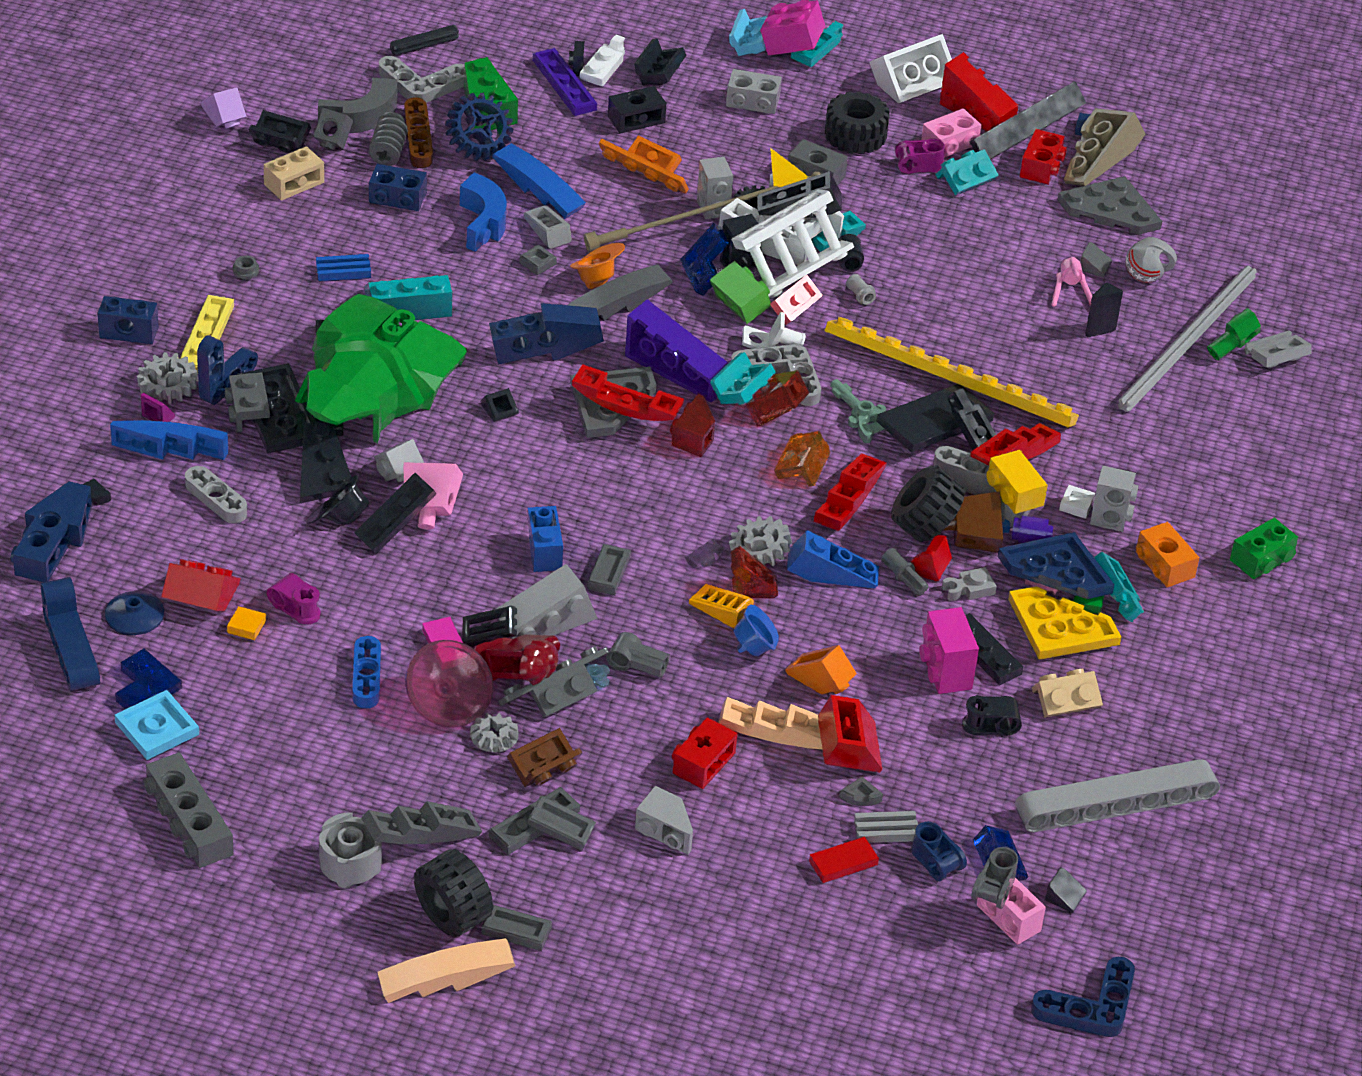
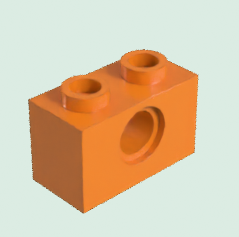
M1168 521L1139 532L1136 553L1152 570L1155 577L1159 578L1167 588L1195 578L1200 557Z

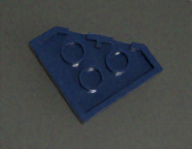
M1075 532L999 548L998 558L1010 575L1086 599L1113 594V582Z

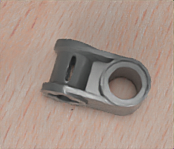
M998 847L991 852L982 872L979 873L975 881L971 898L975 900L981 898L995 903L999 909L1004 907L1016 876L1018 856L1014 850L1007 847Z

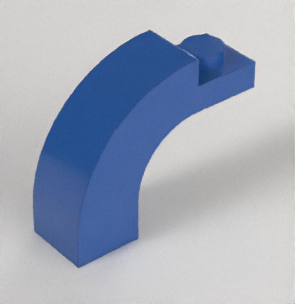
M474 172L460 185V206L479 215L467 227L466 248L476 252L489 239L498 242L504 235L507 201L503 191L497 184Z

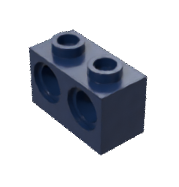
M376 164L369 180V203L419 211L427 193V172Z

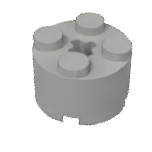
M341 813L329 818L323 824L319 835V865L325 876L335 881L341 888H350L354 884L366 882L380 873L382 842L374 841L360 817H353V813Z

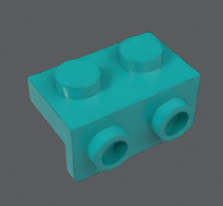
M985 149L976 153L974 150L963 154L961 159L956 161L954 158L943 162L941 164L942 168L935 174L937 179L946 178L954 195L995 180L999 176Z
M741 352L711 380V385L721 404L737 403L742 405L752 399V395L758 389L766 386L767 380L776 372L771 363L752 365L747 354Z

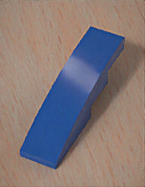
M511 143L493 154V159L524 193L531 190L543 205L551 204L564 219L584 207L586 202L563 179L541 161Z
M112 421L110 424L111 443L113 446L163 460L167 453L194 460L198 453L224 460L228 455L227 432L201 426L163 421Z

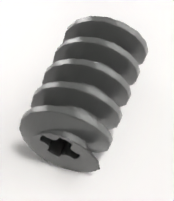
M387 112L378 119L369 146V155L377 164L392 166L399 161L408 133L404 118L400 114Z

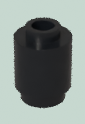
M854 234L840 236L838 238L839 241L852 242L854 248L847 251V255L844 258L838 260L839 265L847 272H855L862 267L864 262L861 240Z

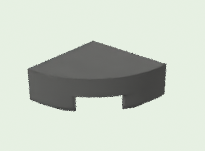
M862 776L840 790L839 798L852 805L871 806L882 802L883 794Z

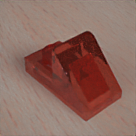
M740 545L731 551V570L735 575L732 577L733 592L749 598L777 597V575Z

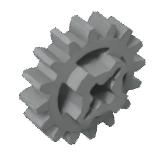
M166 352L163 353L162 358L153 355L152 362L145 360L144 367L138 368L139 375H137L140 393H145L152 398L155 397L160 402L167 400L168 404H172V399L175 398L181 402L183 401L182 395L190 397L192 395L191 389L197 388L196 381H198V375L194 362L188 363V357L186 356L179 359L178 353L168 357Z
M758 516L755 522L747 519L746 526L738 525V532L731 533L732 540L729 541L733 559L738 560L741 566L748 563L749 569H752L756 564H759L761 569H764L765 563L774 566L775 559L783 560L785 559L783 552L791 551L789 545L792 544V539L787 524L783 525L781 519L773 522L772 516H769L766 520H762L761 516Z

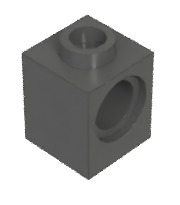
M323 108L313 137L325 149L333 151L335 147L344 149L353 120L346 114ZM337 126L336 133L328 136L330 128Z

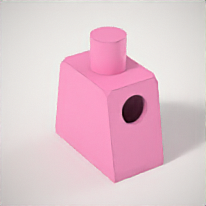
M404 462V483L414 473H417L437 493L416 514L419 515L417 525L419 528L426 530L434 529L436 516L451 515L463 473L456 464Z

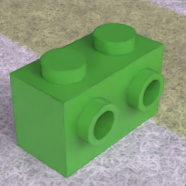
M735 261L710 279L716 296L747 324L771 306L768 296L770 290L761 280L757 282L747 267L742 268Z

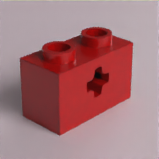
M707 717L699 726L696 725L691 730L689 737L683 744L680 743L675 747L672 753V774L704 789L736 753L738 733Z

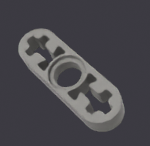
M194 466L185 472L186 489L228 523H240L246 519V500L210 470L203 466ZM212 492H220L223 494L220 497L209 496V494Z

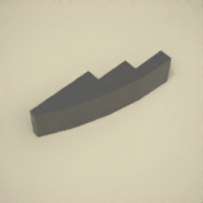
M657 264L613 279L585 293L568 305L597 308L598 316H601L605 321L624 307L629 312L673 282Z
M426 801L420 810L397 806L391 814L368 810L361 818L372 838L377 842L430 844L476 837L482 833L481 828L469 809Z

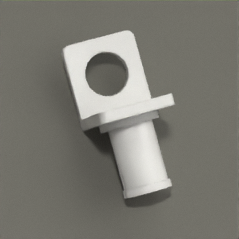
M780 312L769 333L744 326L742 330V345L752 349L773 347L778 343L803 346L806 335L805 333L784 328L785 313ZM749 335L759 337L762 343L753 342Z

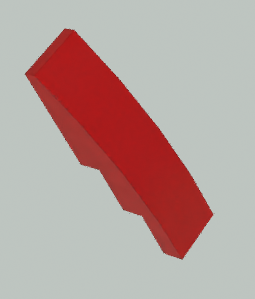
M1040 423L1031 429L1021 426L1014 432L1005 428L973 450L970 457L989 466L990 458L1020 450L1029 460L1060 443L1061 433Z
M861 453L841 472L839 482L828 492L827 500L815 512L813 522L839 531L864 502L884 471L887 462Z

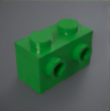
M1274 517L1235 539L1230 561L1254 580L1262 574H1268L1276 566L1289 562L1296 554L1295 548L1298 536Z

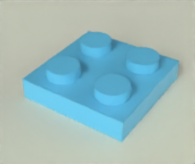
M167 690L115 714L117 726L146 760L199 735V726Z

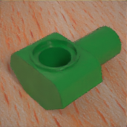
M1246 308L1226 323L1225 333L1207 346L1208 352L1215 360L1219 361L1236 347L1241 348L1260 333L1261 325L1255 313Z

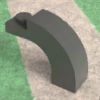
M372 78V86L369 93L356 100L319 99L318 121L322 109L325 108L346 114L353 120L349 133H359L376 128L378 119L382 114L395 112L398 79Z

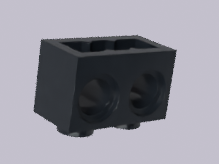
M753 214L723 220L720 262L724 268L735 261L742 268L747 267L751 272L758 270L751 253L736 249L732 242V238L758 224Z

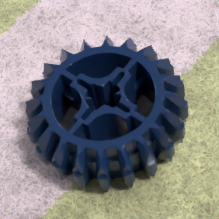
M483 92L478 95V98L474 93H470L468 98L462 96L459 102L453 103V110L447 112V116L450 119L445 121V126L450 129L445 133L446 136H453L449 141V145H458L456 153L464 150L465 158H469L473 154L474 161H478L480 157L484 161H488L490 155L493 156L494 153L506 147L505 144L511 142L509 135L513 133V128L508 125L513 122V119L505 117L509 113V109L501 110L502 101H499L497 104L493 103L494 95L486 100ZM478 110L486 112L488 116L481 114ZM463 113L467 117L465 120L468 124L467 129L464 131L462 130L461 117ZM494 123L497 127V137L495 141L491 137L493 135L491 132V125ZM486 124V125L483 127V129H482V128H478V129L476 128V129L472 130V129L475 127V125H476V126H480V125L482 126V125ZM470 138L476 139L480 144L472 142Z

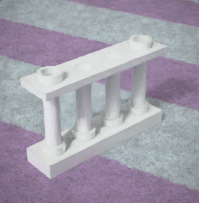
M818 189L732 238L736 249L751 253L763 282L770 290L769 298L778 296L782 293L783 288L831 260L836 261L844 258L847 255V251L854 248L852 242L838 240L826 214V205L833 201L829 191ZM811 213L816 215L830 246L818 254L803 223L805 221L804 217ZM788 226L794 227L808 260L798 266H795L781 235L783 233L782 230ZM767 238L772 239L786 270L784 274L775 279L760 250V242Z

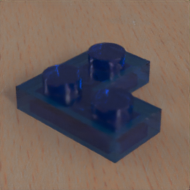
M715 223L704 232L680 259L695 292L702 296L712 288L710 279L718 274L712 261L729 243L722 228Z
M145 648L120 662L121 671L134 681L115 693L116 702L124 709L130 708L165 690L173 695L182 689V680Z

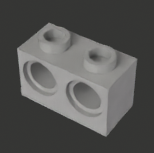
M733 69L727 88L726 106L775 114L780 98L782 77Z
M725 157L700 160L697 188L699 207L702 208L731 199L733 174ZM724 207L703 212V216L705 219L719 218L721 209Z
M1102 466L1090 525L1123 532L1125 522L1132 521L1135 508L1134 505H1130V501L1135 502L1139 485L1134 484L1136 473Z

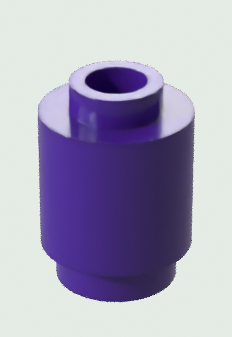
M1022 515V518L1015 517L1012 540H1018V543L1021 544L1049 538L1053 535L1054 526L1048 525L1049 519L1024 515Z

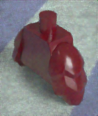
M526 634L514 639L495 638L490 642L476 645L472 652L463 660L462 670L466 675L480 678L484 682L506 678L522 679L535 685L542 682L545 678H549L555 671L559 660L560 642L554 635Z

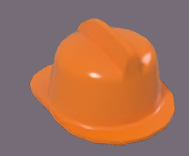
M623 243L604 245L590 252L581 260L572 263L570 267L577 269L580 279L585 282L588 289H594L605 284L608 279L613 277L614 258L624 251L625 245Z

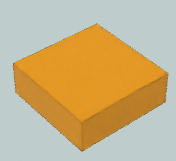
M238 606L227 625V633L255 640L266 622V614Z

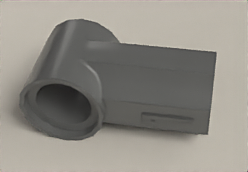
M622 632L613 643L609 653H607L606 659L611 667L619 671H626L632 667L657 677H663L669 663L670 654L643 645L640 639L630 632Z

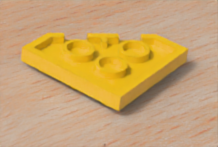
M1037 586L1009 591L1008 600L1039 660L1120 645L1121 635L1112 618L1100 612L1097 616L1083 610V605L1064 597L1061 601L1046 595L1047 591Z

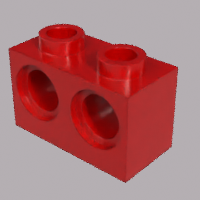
M1035 129L1022 157L1020 178L1049 185L1052 176L1058 175L1060 161L1063 162L1067 151V147L1063 146L1065 136Z

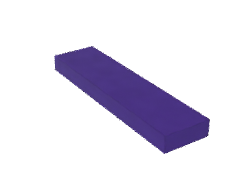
M555 48L533 53L532 61L574 116L597 111V102Z

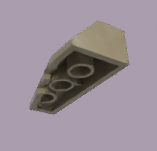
M1094 109L1081 128L1082 138L1076 143L1075 149L1077 152L1075 157L1070 160L1064 177L1065 184L1086 186L1135 150L1145 136V132L1135 112Z

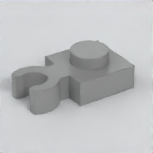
M986 567L960 572L958 579L949 577L945 578L942 582V590H948V601L958 600L961 595H966L969 600L995 595L997 588Z

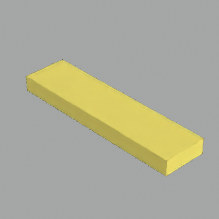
M207 295L180 357L181 359L186 356L188 357V363L194 362L197 374L198 346L207 335L220 340L234 308V299Z

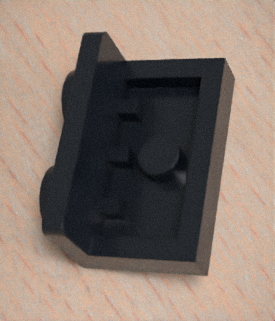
M655 38L649 42L634 63L635 72L639 76L642 85H663L670 81L687 55L683 47L662 50L658 39Z
M263 110L256 126L250 125L248 130L257 144L261 146L271 145L285 153H290L291 151L294 152L303 148L311 126L308 122Z

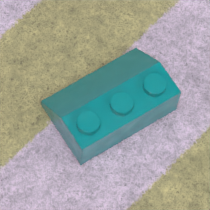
M448 275L369 282L364 286L366 296L378 298L380 301L397 308V310H408L414 314L415 320L452 317L453 292Z

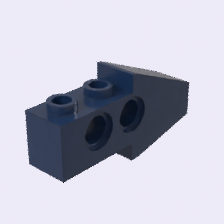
M541 303L542 312L489 323L498 364L551 353L553 361L559 360L604 342L597 308Z
M68 481L25 512L26 528L23 531L22 540L18 546L15 545L13 547L10 557L11 562L14 564V574L16 576L48 582L69 545L82 546L92 509L90 486Z

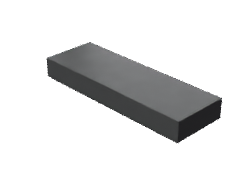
M561 787L544 796L572 811L580 812V804ZM537 801L489 829V837L508 855L544 834V832L527 825Z

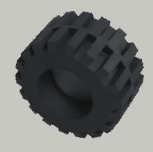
M845 92V94L837 95L836 98L830 100L827 106L825 138L827 141H830L833 147H838V150L847 151V153L851 154L871 153L874 150L880 149L887 139L890 116L887 104L877 96L874 97L869 93Z
M931 465L915 474L901 489L891 509V519L919 542L928 541L941 533L955 518L963 503L965 490L939 466Z
M448 849L416 869L414 873V887L419 902L430 920L445 934L452 937L461 936L492 915L494 905L489 886L481 871L465 854L460 853L456 849Z

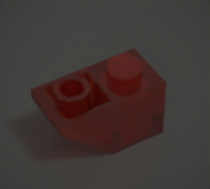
M798 370L773 374L767 380V385L760 388L752 396V399L745 404L757 427L795 409L809 394Z
M698 394L691 403L688 402L683 410V414L679 419H674L670 428L672 446L702 457L713 443L715 419L703 395Z

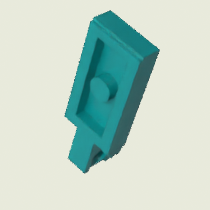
M837 21L833 22L828 28L823 30L814 49L791 52V58L812 67L839 44L843 36V24Z
M1100 552L1094 558L1114 584L1113 594L1110 595L1120 603L1118 611L1128 621L1133 622L1134 619L1144 612L1139 603L1140 598L1120 563L1104 552Z

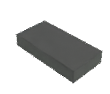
M603 544L587 582V589L615 596L630 560L631 550Z
M541 795L527 822V825L583 851L596 824L595 821Z
M494 905L492 915L484 921L482 935L496 939L506 938L510 943L542 951L552 929V921Z

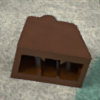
M1000 492L964 497L957 515L943 530L954 531V544L957 547L990 552L999 551L1003 543Z

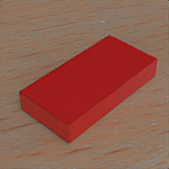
M865 836L812 853L809 857V862L822 883L877 866L879 857Z

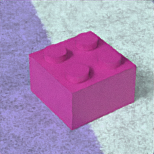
M801 0L787 5L786 3H779L771 8L760 29L768 56L815 48L825 28L818 0Z
M962 607L928 611L926 624H923L922 627L924 642L919 647L921 661L927 664L930 683L935 684L938 694L972 690L979 647Z

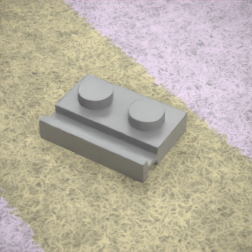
M1289 330L1246 343L1245 354H1252V358L1265 367H1276L1279 363L1299 360L1301 357L1311 354L1312 344L1298 335L1292 336V332Z

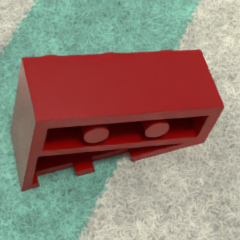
M963 52L944 66L940 105L952 112L965 109L981 124V129L988 131L1016 115L1018 104L997 84L993 86L984 77L985 72L981 68L977 70L967 61L969 57Z

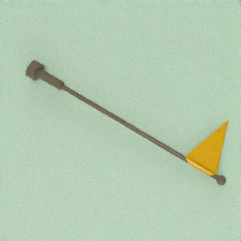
M770 148L773 187L627 230L624 227L601 235H596L595 231L585 233L583 235L588 253L599 248L600 245L628 238V234L724 207L737 198L744 201L758 197V194L820 175L821 173L816 171L811 176H807Z

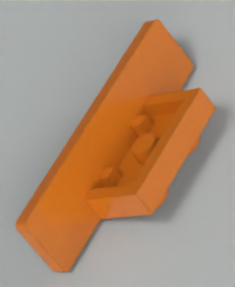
M639 135L628 151L604 139H600L598 142L602 155L609 161H619L632 172L637 170L653 182L658 180L674 192L679 190L686 194L689 190L685 179L674 173L682 161L679 154Z

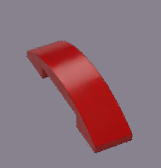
M583 364L571 384L584 396L602 407L641 420H674L684 403L683 398L660 390L653 397L607 381V372Z

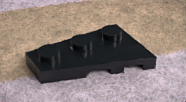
M316 421L304 424L300 503L332 497L351 478L334 425L331 423Z

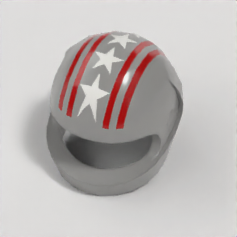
M1147 237L1135 243L1127 251L1125 266L1133 279L1142 283H1152L1160 279L1164 272L1174 268L1177 255L1173 248L1163 240ZM1164 253L1168 257L1169 263H1161L1159 255Z

